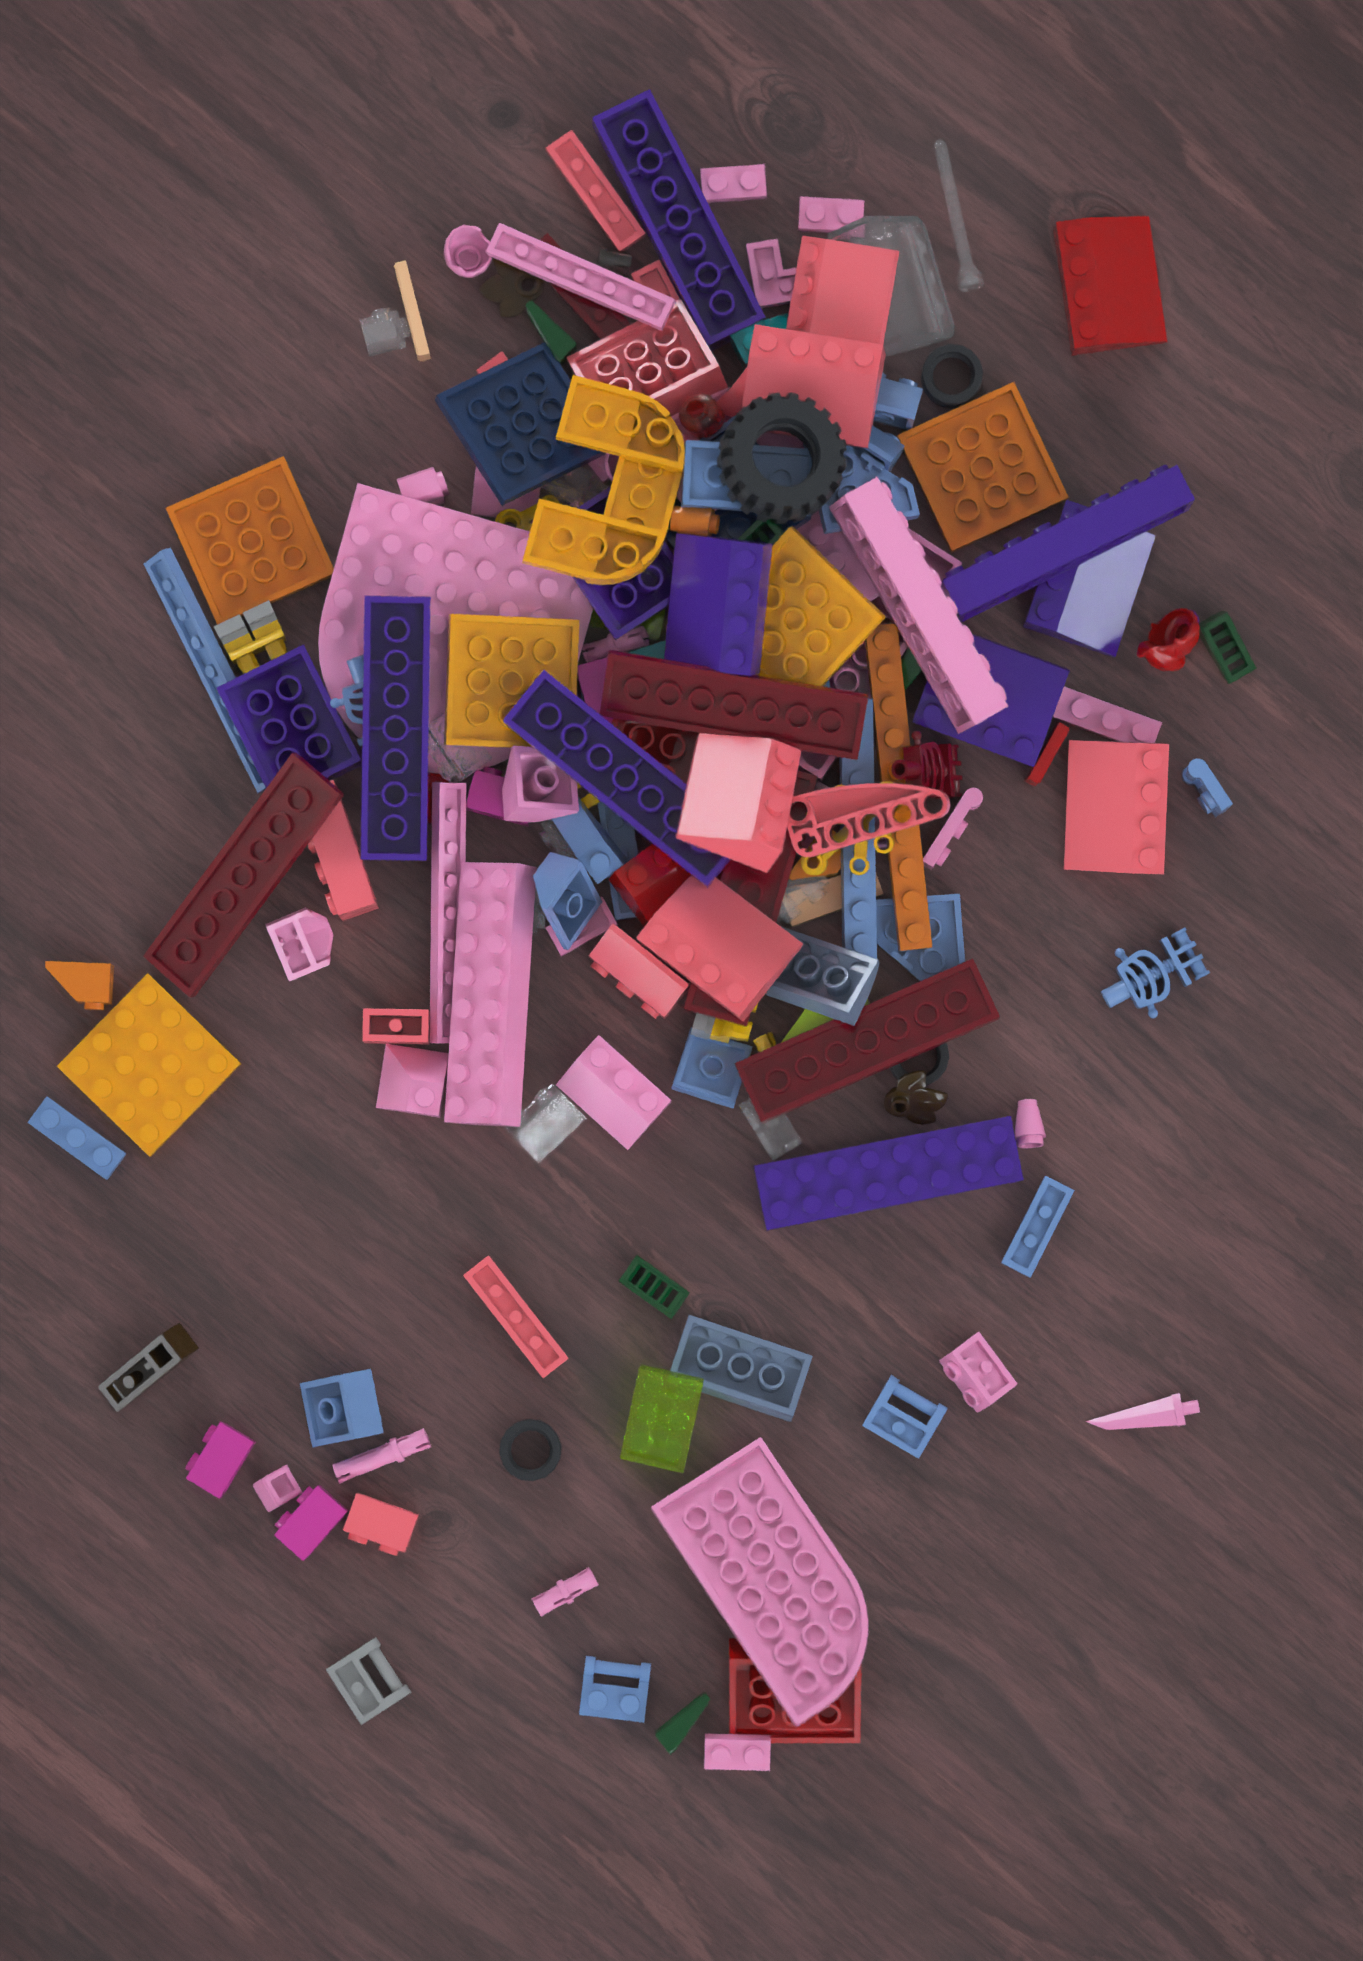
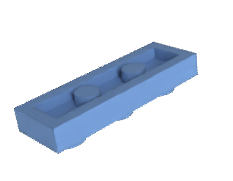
M49 1097L44 1099L27 1122L106 1180L110 1178L126 1156L124 1151Z
M1044 1176L1001 1263L1031 1278L1075 1190Z

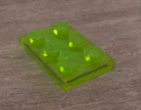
M640 1364L620 1459L684 1473L704 1379Z

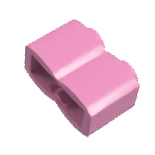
M434 467L397 479L400 492L406 497L441 505L445 503L444 496L449 495L442 471L435 473Z

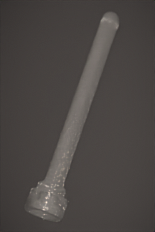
M937 140L934 143V150L961 267L958 270L959 275L956 277L959 291L975 290L984 286L982 272L978 271L977 266H973L946 142Z

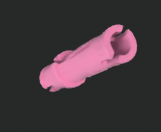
M420 1429L398 1439L393 1437L389 1439L390 1442L332 1464L339 1483L341 1484L353 1477L395 1461L398 1463L403 1462L405 1457L431 1448L428 1435L425 1434V1429Z

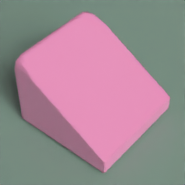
M287 1464L253 1484L256 1493L268 1512L303 1493Z

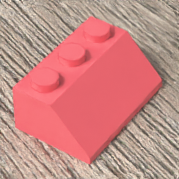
M614 923L608 928L589 955V959L593 961L590 965L593 970L603 978H606L609 974L617 980L618 984L615 987L629 999L633 995L644 1002L641 1008L654 1019L659 1015L665 1019L689 990V984Z

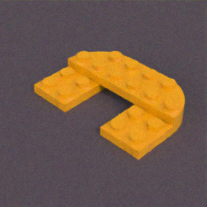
M576 375L572 376L556 440L619 456L603 515L539 498L522 560L523 564L584 579L586 583L594 585L621 583L637 576L649 567L663 546L685 462V446L682 433L670 416V412L653 398L633 390Z

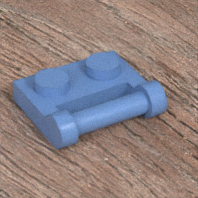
M1194 759L1183 770V781L1188 785L1195 786L1201 795L1197 800L1207 814L1212 812L1216 818L1233 804L1204 760Z
M891 1375L862 1426L919 1459L947 1411V1407L941 1403L938 1405L932 1403L898 1383L899 1379ZM893 1394L929 1415L928 1423L925 1425L887 1403L890 1396Z
M586 1656L579 1715L644 1723L651 1663L641 1662V1665L599 1661L594 1656ZM594 1673L639 1678V1687L594 1683Z

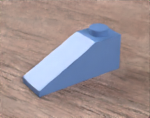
M578 797V813L553 818L552 820L577 859L582 861L585 869L596 883L599 884L620 868L627 858Z

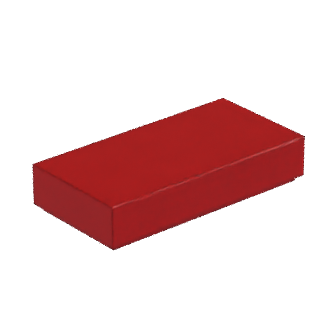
M1060 722L1055 725L1038 755L1035 766L1030 769L1025 778V782L1032 786L1040 784L1066 738L1069 727Z

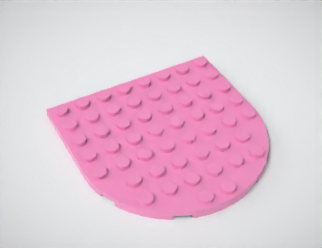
M357 483L319 624V661L324 683L331 700L333 698L342 699V688L354 684L346 661L364 655V596L430 597L428 772L444 774L466 773L481 770L484 767H490L509 759L511 748L444 745L449 614L579 620V661L593 611L592 605L572 576L522 563L530 531ZM363 698L349 699L352 703H363ZM345 705L336 708L354 734L359 738L362 737L363 724L354 723L347 717ZM351 710L354 715L363 718V710Z

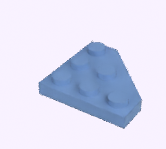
M846 445L847 450L844 453V457L847 459V465L842 473L843 479L832 497L819 510L824 534L842 531L829 506L847 493L876 477L890 489L892 494L891 501L895 509L901 511L907 520L917 519L920 513L913 484L903 477L900 479L884 468L885 465L864 451L861 453L852 446Z
M960 894L927 896L932 947L898 951L893 898L876 900L877 945L919 981L965 962Z

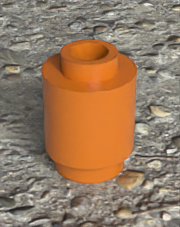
M674 505L671 514L670 530L682 534L712 536V534L718 533L720 515H716L713 508Z

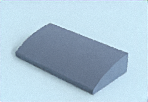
M782 927L804 945L765 995L854 1026L872 989L880 964L879 960Z
M689 1315L667 1381L791 1422L813 1356Z

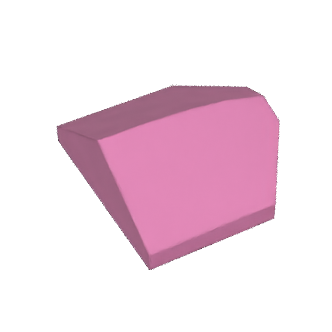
M305 907L265 924L289 982L330 965L333 932L325 916Z

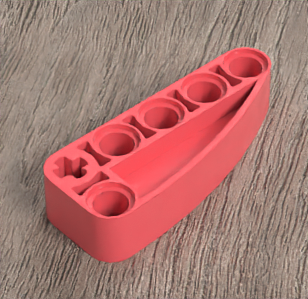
M867 783L833 787L792 797L787 828L795 851L803 857H814L939 819L949 811L950 799L943 791L916 785ZM931 795H938L943 801L942 809L936 814L930 813L926 808V800ZM797 802H803L808 809L807 816L800 821L796 820L791 813L792 806ZM901 804L907 805L911 810V818L906 823L898 822L894 815L895 809ZM869 814H875L880 820L878 830L873 833L866 831L863 826L864 818ZM839 823L844 824L849 833L847 839L843 842H837L832 836L834 826ZM809 833L810 837H815L817 843L812 845L813 851L809 852L808 847L803 848L801 842L806 840L805 834Z

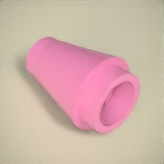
M1024 1099L1018 1101L1014 1133L1018 1147L1028 1149L1043 1146V1139L1046 1138V1133L1037 1106V1100Z

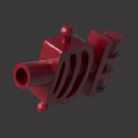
M913 731L911 737L914 740V744L903 748L904 760L899 759L892 764V775L897 779H905L906 785L937 789L947 794L948 798L962 797L960 781H963V775H956V767L962 766V761H958L957 749L959 745H951L950 743L937 745L935 742L921 743V732ZM931 795V796L928 797V798H934V797H935V798H938V799L940 798L938 795Z

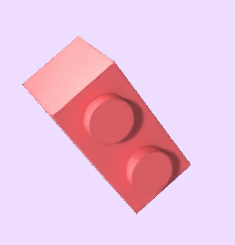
M363 1008L362 1041L371 1044L430 1045V1011L426 1009Z
M358 1492L355 1495L343 1531L349 1532L348 1539L366 1545L367 1541L371 1540L380 1544L379 1550L397 1556L399 1551L404 1553L407 1551L420 1514Z

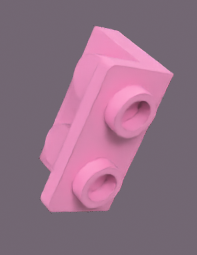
M980 1332L971 1336L939 1360L946 1376L955 1382L963 1393L965 1402L974 1408L977 1413L993 1404L1017 1385V1382Z

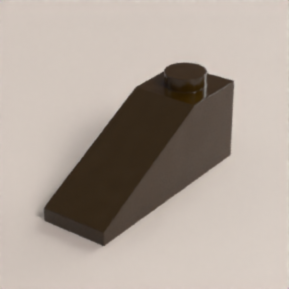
M178 1323L160 1334L101 1383L98 1388L116 1412H119L184 1362L199 1347L181 1323Z

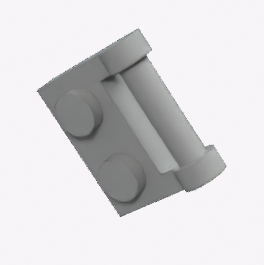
M377 1637L326 1669L361 1725L411 1693L407 1684L403 1685L380 1650L379 1646L381 1644ZM367 1654L392 1691L385 1698L360 1661Z

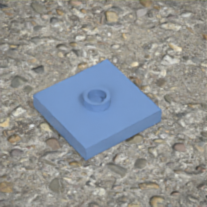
M691 1027L671 1089L733 1109L742 1083L735 1063L750 1057L753 1046L731 1039L729 1043L695 1037V1035H691Z

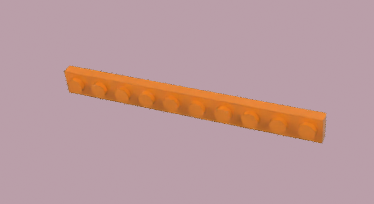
M894 623L878 625L866 638L865 649L871 699H873V722L880 783L891 781L896 784L906 785L905 779H897L891 772L892 764L896 760H904L903 748L910 745L898 628ZM902 804L894 812L896 820L900 823H906L911 818V810L907 805ZM919 825L893 832L891 837L894 840V848L888 853L898 951L932 947ZM886 838L888 849L890 846V841Z

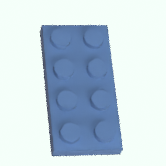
M685 441L681 507L742 511L740 510L742 504L738 500L731 501L727 495L730 491L728 486H722L719 478L722 473L721 468L717 467L720 442ZM754 445L752 455L756 468L764 478L780 486L798 485L807 478L811 470L812 462L808 449Z

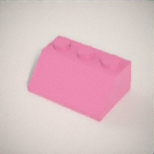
M600 1035L583 1051L556 1084L560 1090L627 1150L631 1148L671 1103L670 1098Z

